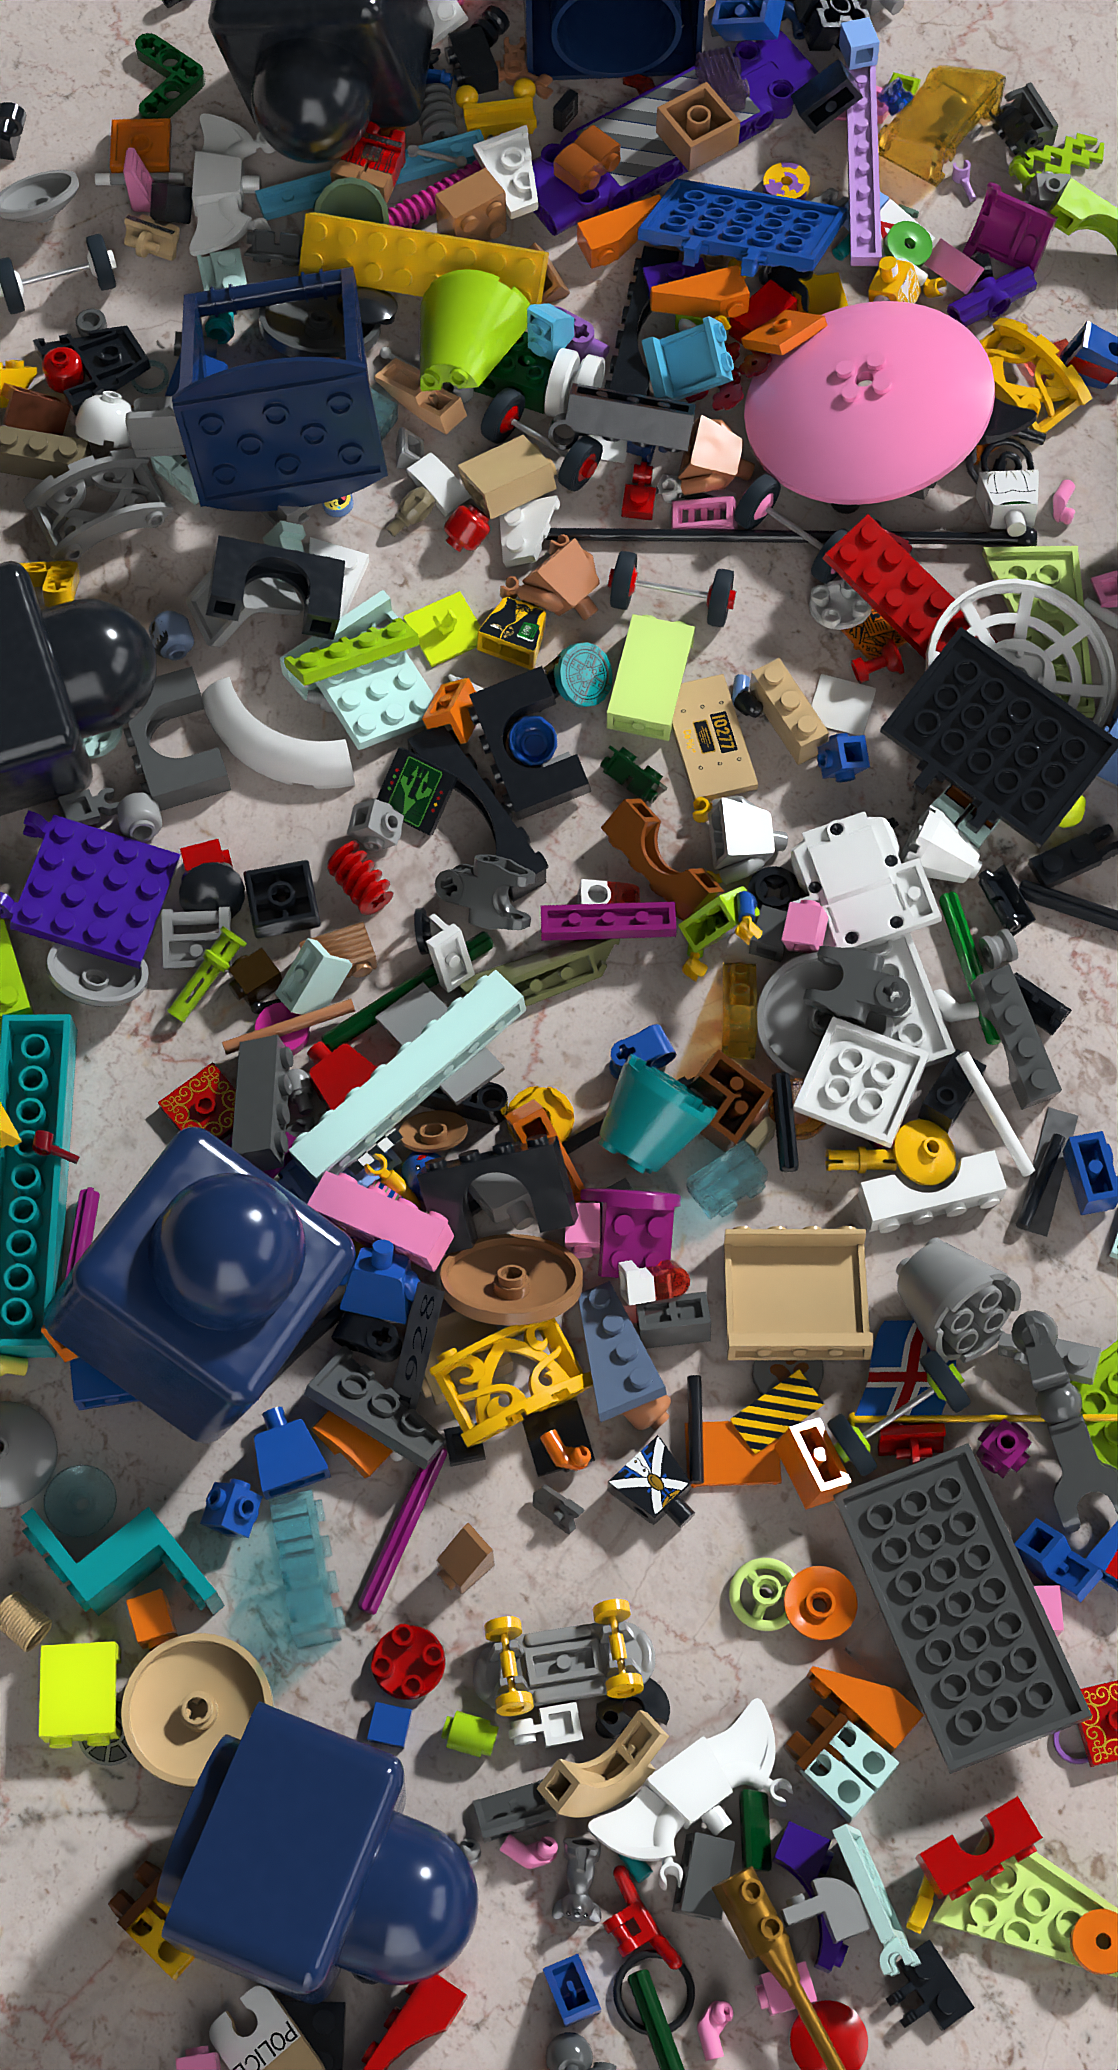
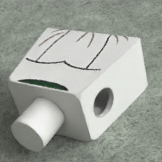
M1038 469L979 472L976 499L990 528L1007 529L1010 536L1018 537L1025 533L1026 526L1033 527L1035 525L1038 507Z

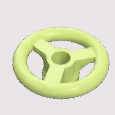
M772 1558L753 1559L742 1565L731 1580L729 1587L731 1607L739 1620L748 1627L760 1631L778 1630L790 1623L785 1612L772 1620L762 1619L768 1606H772L780 1598H784L788 1585L781 1586L779 1580L771 1575L759 1577L755 1570H774L784 1576L788 1583L796 1574L789 1566L779 1560ZM744 1579L752 1586V1596L756 1601L752 1615L745 1610L740 1599V1588ZM761 1588H769L773 1596L763 1598L759 1590Z

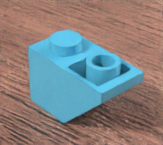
M549 303L530 305L527 308L528 348L537 356H544L554 362L558 351L561 348H565L574 338V317Z

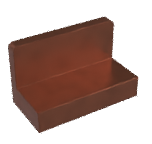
M3 384L1 395L9 400L3 420L5 426L63 436L70 412V407L66 401L15 385Z

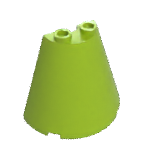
M456 270L434 280L425 292L420 305L421 391L441 390L444 382H450L458 389L479 387L526 331L527 308L530 306L526 297L516 287L509 288L499 282L500 277L479 270Z

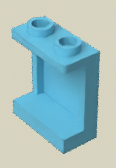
M708 316L703 318V324L665 338L657 339L651 336L641 340L654 397L678 401L733 381L731 371L734 370V364L731 355L726 351L724 341L727 340V334L721 322Z

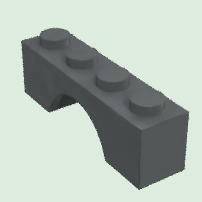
M1010 964L978 975L970 984L982 1016L992 1023L1001 1039L1008 1061V1079L1021 1110L1053 1099L1062 1091V1088Z

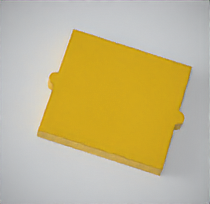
M839 272L823 275L814 273L808 281L799 280L807 287L809 293L808 312H805L802 308L801 296L792 292L793 296L798 299V312L823 315L848 306Z

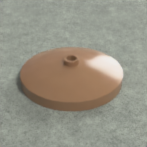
M501 1234L479 1238L473 1248L450 1253L441 1266L440 1283L441 1290L445 1291L444 1299L466 1317L496 1325H528L559 1316L577 1302L583 1288V1269L577 1257L567 1248L556 1242L531 1235Z

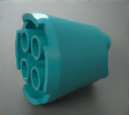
M630 1054L622 1066L599 1133L601 1139L598 1144L613 1154L618 1152L629 1157L626 1163L640 1173L644 1174V1172L651 1174L652 1171L658 1172L705 1129L718 1111L712 1106L707 1107L701 1104L704 1100L701 1096L667 1073L654 1067L646 1066V1061Z

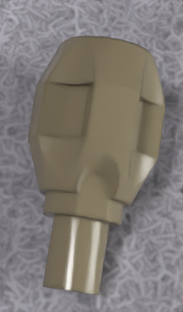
M422 486L411 490L401 500L395 514L396 518L386 527L387 531L395 537L404 527L408 528L410 524L414 525L423 521L431 513L435 505L434 497Z

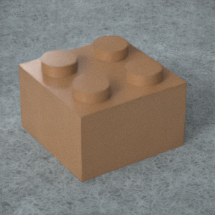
M705 82L657 107L656 133L690 172L738 147L741 121L712 87Z
M486 167L435 194L437 233L488 242L491 239L500 237L507 231L506 193Z

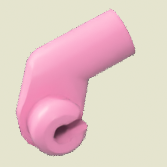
M1063 480L1053 496V518L1057 523L1063 522L1066 525L1071 524L1075 514L1073 508L1066 507L1075 490V484L1071 480Z
M509 1834L502 1844L500 1851L523 1867L533 1869L550 1864L557 1856L558 1844L554 1838L545 1836L540 1841L525 1845Z

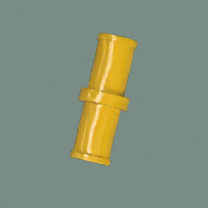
M857 1146L856 1150L826 1149L825 1157H828V1160H825L826 1171L856 1170L857 1174H865L866 1170L896 1171L897 1169L896 1162L892 1160L894 1159L893 1149L866 1150L865 1146Z

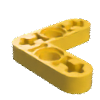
M77 562L19 563L28 572L33 587H42L45 606L52 607L74 600L80 581Z

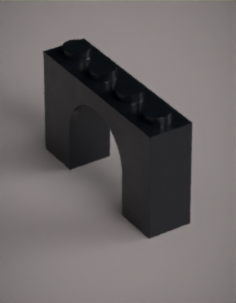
M218 535L213 556L206 615L238 621L246 585L259 578H276L291 584L303 598L304 618L302 634L334 640L340 620L345 560Z
M542 666L469 694L473 705L467 707L473 724L477 725L480 723L484 734L478 737L485 754L491 752L496 763L490 765L497 784L504 782L507 793L503 794L502 798L510 811H515L518 820L591 792L578 754L545 767L527 768L514 762L506 753V739L515 722L524 716L556 705L554 694Z
M538 1134L527 1138V1143L513 1146L512 1142H504L493 1146V1151L480 1154L478 1149L459 1154V1159L446 1161L445 1157H439L425 1162V1166L417 1174V1179L427 1214L430 1211H434L443 1215L448 1220V1225L454 1234V1238L445 1254L471 1249L478 1240L469 1207L468 1191L470 1184L476 1178L487 1173L508 1174L519 1180L526 1187L532 1200L540 1233L575 1225L579 1214L557 1136L547 1138L546 1134Z

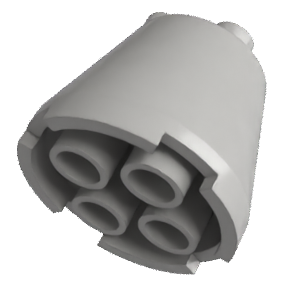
M937 1237L929 1240L925 1247L916 1252L911 1258L903 1259L896 1268V1273L899 1275L897 1291L930 1350L938 1352L945 1363L949 1360L957 1359L966 1363L988 1351L999 1341L1000 1336L1005 1333L1001 1328L1011 1312L1018 1311L1020 1307V1287L1005 1272L943 1242Z

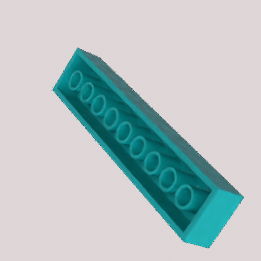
M71 1014L2 1015L0 1102L22 1142L14 1147L7 1145L0 1149L1 1355L20 1358H56L57 1351L41 1332V1327L44 1325L45 1309L61 1286L69 1161L51 1154L47 1156L38 1155L34 1152L32 1146L35 1132L37 1130H44L54 1134L52 1145L59 1146L70 1152L78 1033Z

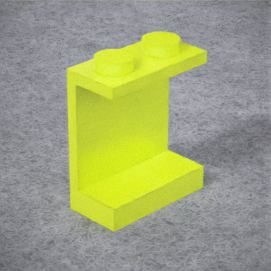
M116 1641L41 1645L39 1737L45 1743H49V1747L69 1748L72 1747V1741H87L88 1746H106L110 1744V1739H120V1730L116 1727V1664H121V1648Z

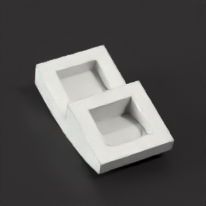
M431 452L406 469L407 474L416 486L424 487L434 497L435 504L444 517H447L458 506L464 505L471 499V495L460 481Z

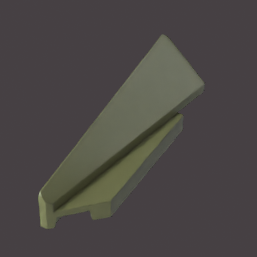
M620 939L575 940L476 973L473 977L459 985L458 989L464 998L473 990V986L478 979L485 975L489 976L493 971L497 970L524 996L527 1007L602 977L607 968L606 960L614 945H619Z

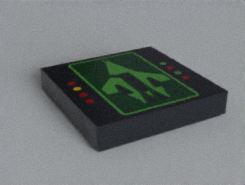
M400 747L396 752L376 799L390 804L395 811L404 816L403 823L430 836L434 834L459 776Z

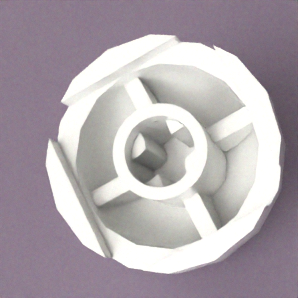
M104 391L103 395H94L86 399L80 406L75 422V433L84 440L103 446L104 440L114 441V448L130 447L132 444L125 422V415L128 412H134V409L128 402L121 399L122 396L119 393Z

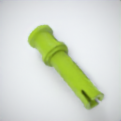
M224 926L220 928L221 934L212 947L205 949L203 952L204 955L202 957L204 961L186 983L171 1007L167 1009L171 1015L185 1023L186 1018L205 995L221 971H228L231 967L229 962L239 948L247 945L243 939ZM228 942H230V944H229L228 947L225 949V951H224L222 954H220L221 951H222V950L224 949V947L226 946V944H227ZM213 965V967H212V969L210 970V972H209V973H206V972L208 971V969L210 968V966ZM202 978H204V980H203L202 983L199 985V987L197 988V990L194 992V994L192 995V997L189 999L188 1002H186L187 998H188L189 995L192 993V991L194 990V988L197 986V984L200 982V980H201Z

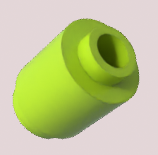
M456 1711L454 1718L447 1716L441 1738L447 1740L446 1748L481 1758L482 1754L491 1757L499 1727L491 1725V1720Z

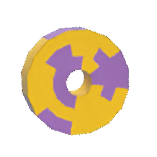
M780 162L772 165L763 177V193L799 200H805L809 194L810 177L807 171L798 164Z

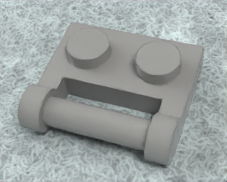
M219 907L218 911L173 912V909H162L163 969L199 968L204 961L202 957L204 955L203 952L205 949H210L220 936V928L224 926L231 931L230 907ZM219 924V933L174 934V925ZM228 942V943L226 944V946L224 947V949L221 951L220 954H222V953L225 951V949L228 947V945L230 944V942Z

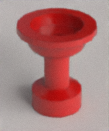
M892 638L887 639V644L882 647L881 656L865 662L861 657L851 660V667L859 684L869 681L870 673L885 667L890 672H898L900 675L905 673L902 658Z

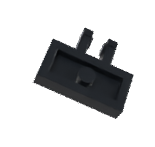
M929 1939L913 1950L921 1964L912 1967L911 1964L905 1965L903 1959L897 1961L909 1982L888 1996L886 2001L890 2007L897 2005L906 1999L909 1993L915 1990L923 2004L903 2015V2018L899 2020L903 2027L906 2028L929 2012L940 2030L943 2031L975 2007Z

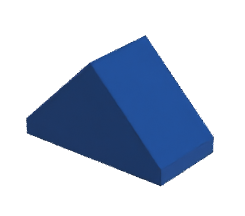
M579 1954L542 1968L565 2028L601 2013L599 2001Z

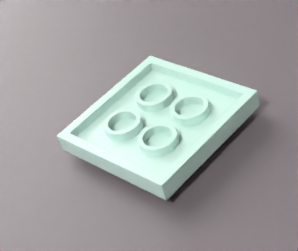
M405 650L315 682L358 750L424 726L422 718L434 698V694Z

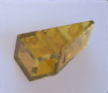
M743 962L723 963L721 1052L729 1058L755 1059L758 1030L756 964H746Z

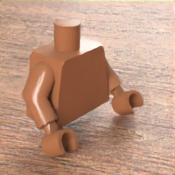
M564 534L558 536L557 542L554 540L550 541L548 553L551 556L522 580L524 584L519 586V580L515 576H509L506 578V587L500 586V596L502 599L506 597L516 599L518 597L520 600L554 612L558 616L574 607L585 621L599 610L588 596L600 584L596 574L593 555L582 549L575 538L569 542L568 536Z

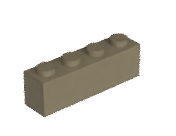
M0 425V473L44 480L52 475L55 479L69 471L67 465L92 455L89 441Z

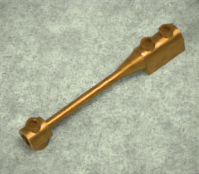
M753 1866L742 1869L711 1887L748 1959L759 1957L782 1988L787 1990L827 2069L846 2070L800 1983L801 1978L790 1946V1937Z

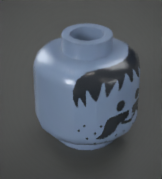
M175 611L159 613L149 626V634L155 653L162 658L180 660L186 656L194 645V637L188 619Z

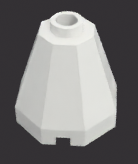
M929 805L917 821L921 825L915 831L912 830L906 840L899 858L901 864L919 858L927 878L964 883L968 877L974 879L982 865V861L978 860L980 851L941 810Z

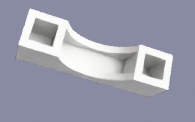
M995 1150L961 1158L956 1171V1179L943 1190L932 1193L918 1192L905 1186L895 1175L861 1182L858 1198L869 1232L879 1230L880 1233H888L897 1230L901 1224L913 1222L914 1225H921L933 1220L934 1216L946 1214L947 1217H954L965 1213L967 1208L980 1206L981 1209L994 1207L1003 1199L1007 1186Z

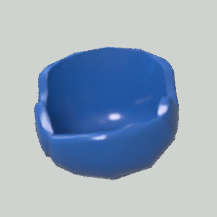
M538 715L524 716L513 724L508 736V746L514 758L522 764L539 766L553 757L557 748V734L554 727L543 717Z

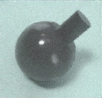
M565 2032L557 2035L549 2043L546 2050L545 2060L548 2070H587L591 2068L593 2052L590 2044L583 2036L574 2032Z

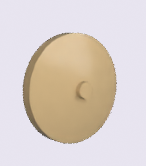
M208 1633L178 1636L150 1651L130 1676L124 1691L121 1708L124 1736L133 1755L152 1775L171 1785L195 1788L209 1757L220 1739L225 1734L241 1740L258 1702L274 1707L271 1687L258 1661L249 1651L233 1640Z

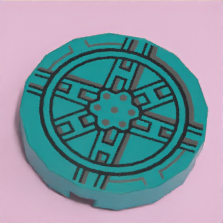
M589 642L571 644L563 649L559 655L561 656L559 662L555 664L554 668L555 685L560 695L566 701L575 704L573 706L579 708L596 706L605 700L611 690L613 681L612 666L607 655L598 646Z

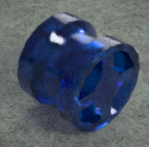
M899 77L887 85L877 96L880 103L886 104L888 113L891 116L901 111L914 98L911 91L904 89L903 81Z

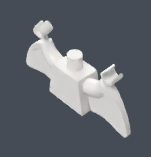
M205 113L200 115L204 145L202 151H195L192 202L195 216L198 217V224L189 246L190 254L193 256L212 253L228 247L241 239L248 230H252V232L254 229L271 231L265 218H256L252 221L250 216L241 212L244 194H255V191L261 189V176L245 175L243 160L256 153L258 148H262L268 154L276 150L270 146L260 132L257 134V139L253 140L251 135L235 122Z
M759 1698L752 1700L729 1729L708 1739L704 1736L650 1775L642 1785L643 1788L630 1803L616 1811L591 1820L587 1826L588 1831L598 1841L618 1854L639 1861H661L662 1867L659 1875L661 1889L666 1891V1875H674L680 1888L683 1870L681 1866L673 1862L672 1858L676 1856L674 1838L682 1827L688 1829L702 1819L715 1837L732 1824V1821L720 1804L729 1798L733 1793V1788L741 1785H749L759 1791L763 1788L768 1790L771 1794V1800L779 1807H786L787 1802L775 1794L777 1790L786 1789L789 1793L793 1794L792 1786L788 1780L779 1778L773 1781L769 1778L775 1760V1737L771 1720L762 1700Z

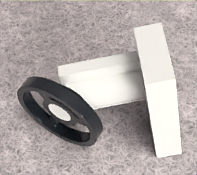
M416 908L414 927L419 952L421 955L430 953L440 986L449 993L475 975L462 931L454 923L448 926L435 913L428 917L425 908Z

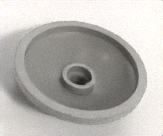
M52 170L28 176L11 184L0 192V217L9 221L23 223H44L51 220L75 196L79 187L77 175L68 170Z
M55 943L50 949L46 962L49 979L57 989L72 1000L94 1007H113L133 1001L144 991L149 975L144 959L140 969L58 943Z
M11 1401L0 1402V1443L4 1444V1450L0 1453V1509L19 1506L37 1496L50 1481L58 1457L56 1437L47 1420L30 1406Z

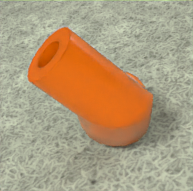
M555 1429L548 1431L540 1437L556 1466L575 1471L587 1467L591 1459V1452L587 1447L583 1445L575 1448L564 1446Z

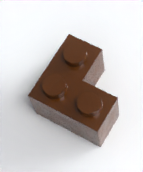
M719 1049L708 1058L689 1085L715 1104V1109L718 1111L711 1123L699 1134L726 1153L739 1142L774 1091Z

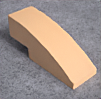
M394 358L374 376L376 382L401 405L446 435L467 416L461 397L443 388L434 391H421L420 370L397 358Z

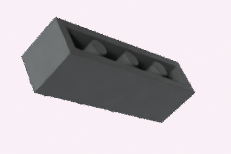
M278 1035L239 1043L232 1149L261 1171L284 1167V1154L288 1151L286 1124L290 1122V1112L287 1104L288 1095L292 1093L288 1072L290 1067L293 1066L294 1060L291 1049L284 1045Z

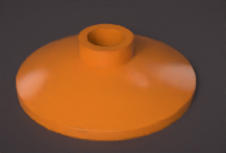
M812 1566L798 1572L789 1582L784 1594V1609L790 1624L803 1636L820 1641L831 1640L842 1635L852 1625L857 1614L858 1600L852 1583L844 1574L831 1567ZM814 1600H822L825 1603V1610L822 1612L816 1611L812 1605Z

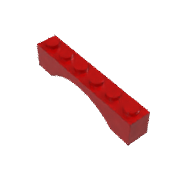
M438 1974L427 1980L409 1984L405 1992L410 1997L402 2009L395 2006L383 2025L388 2031L380 2044L373 2041L363 2055L361 2062L366 2065L363 2070H387L409 2048L429 2037L446 2032L467 2000L468 1995Z

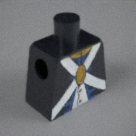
M658 1435L608 1481L607 1490L610 1494L653 1525L667 1514L679 1528H682L695 1515L692 1508L683 1500L690 1492L691 1482Z

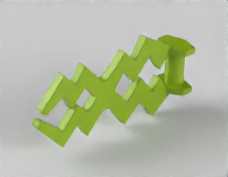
M1081 133L1076 134V139L1066 135L1063 149L1045 144L1043 152L1034 147L1029 148L1025 152L1030 158L1029 161L1021 155L1014 157L1008 166V174L1010 177L1016 176L1022 184V192L1025 195L1026 187L1030 185L1036 173H1042L1036 170L1035 173L1029 174L1024 168L1027 167L1032 170L1034 160L1045 163L1044 172L1070 174L1072 164L1086 169L1090 167L1089 161L1102 164L1105 144L1101 142L1097 153L1085 150V144L1096 145L1097 138ZM1073 148L1081 150L1080 155L1073 153ZM1051 156L1061 160L1060 166L1050 164Z

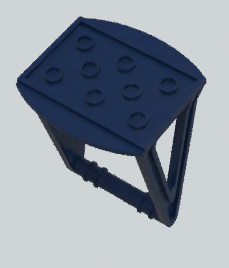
M353 267L324 272L323 269H319L318 273L305 275V272H301L300 276L239 286L228 284L227 288L215 289L210 287L209 291L184 295L180 384L176 394L172 396V405L201 507L207 506L216 509L246 512L278 511V506L307 507L350 495L388 476L370 389L357 284ZM342 294L346 360L324 357L279 358L244 364L207 376L201 317L215 315L216 318H219L220 314L233 312L234 315H237L238 311L302 300H306V303H309L310 299L320 297L328 300V296Z

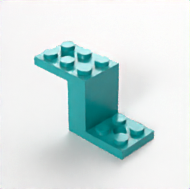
M149 1506L78 1563L73 1560L33 1507L21 1516L28 1526L22 1532L41 1556L47 1552L50 1554L44 1559L63 1584L68 1580L72 1582L66 1588L85 1612L92 1608L100 1616L163 1564H165V1567L178 1583L183 1579L186 1580L187 1583L183 1588L200 1611L207 1607L214 1615L225 1606L217 1591Z

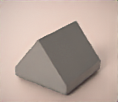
M403 427L399 429L396 441L397 469L409 468L424 457V440Z

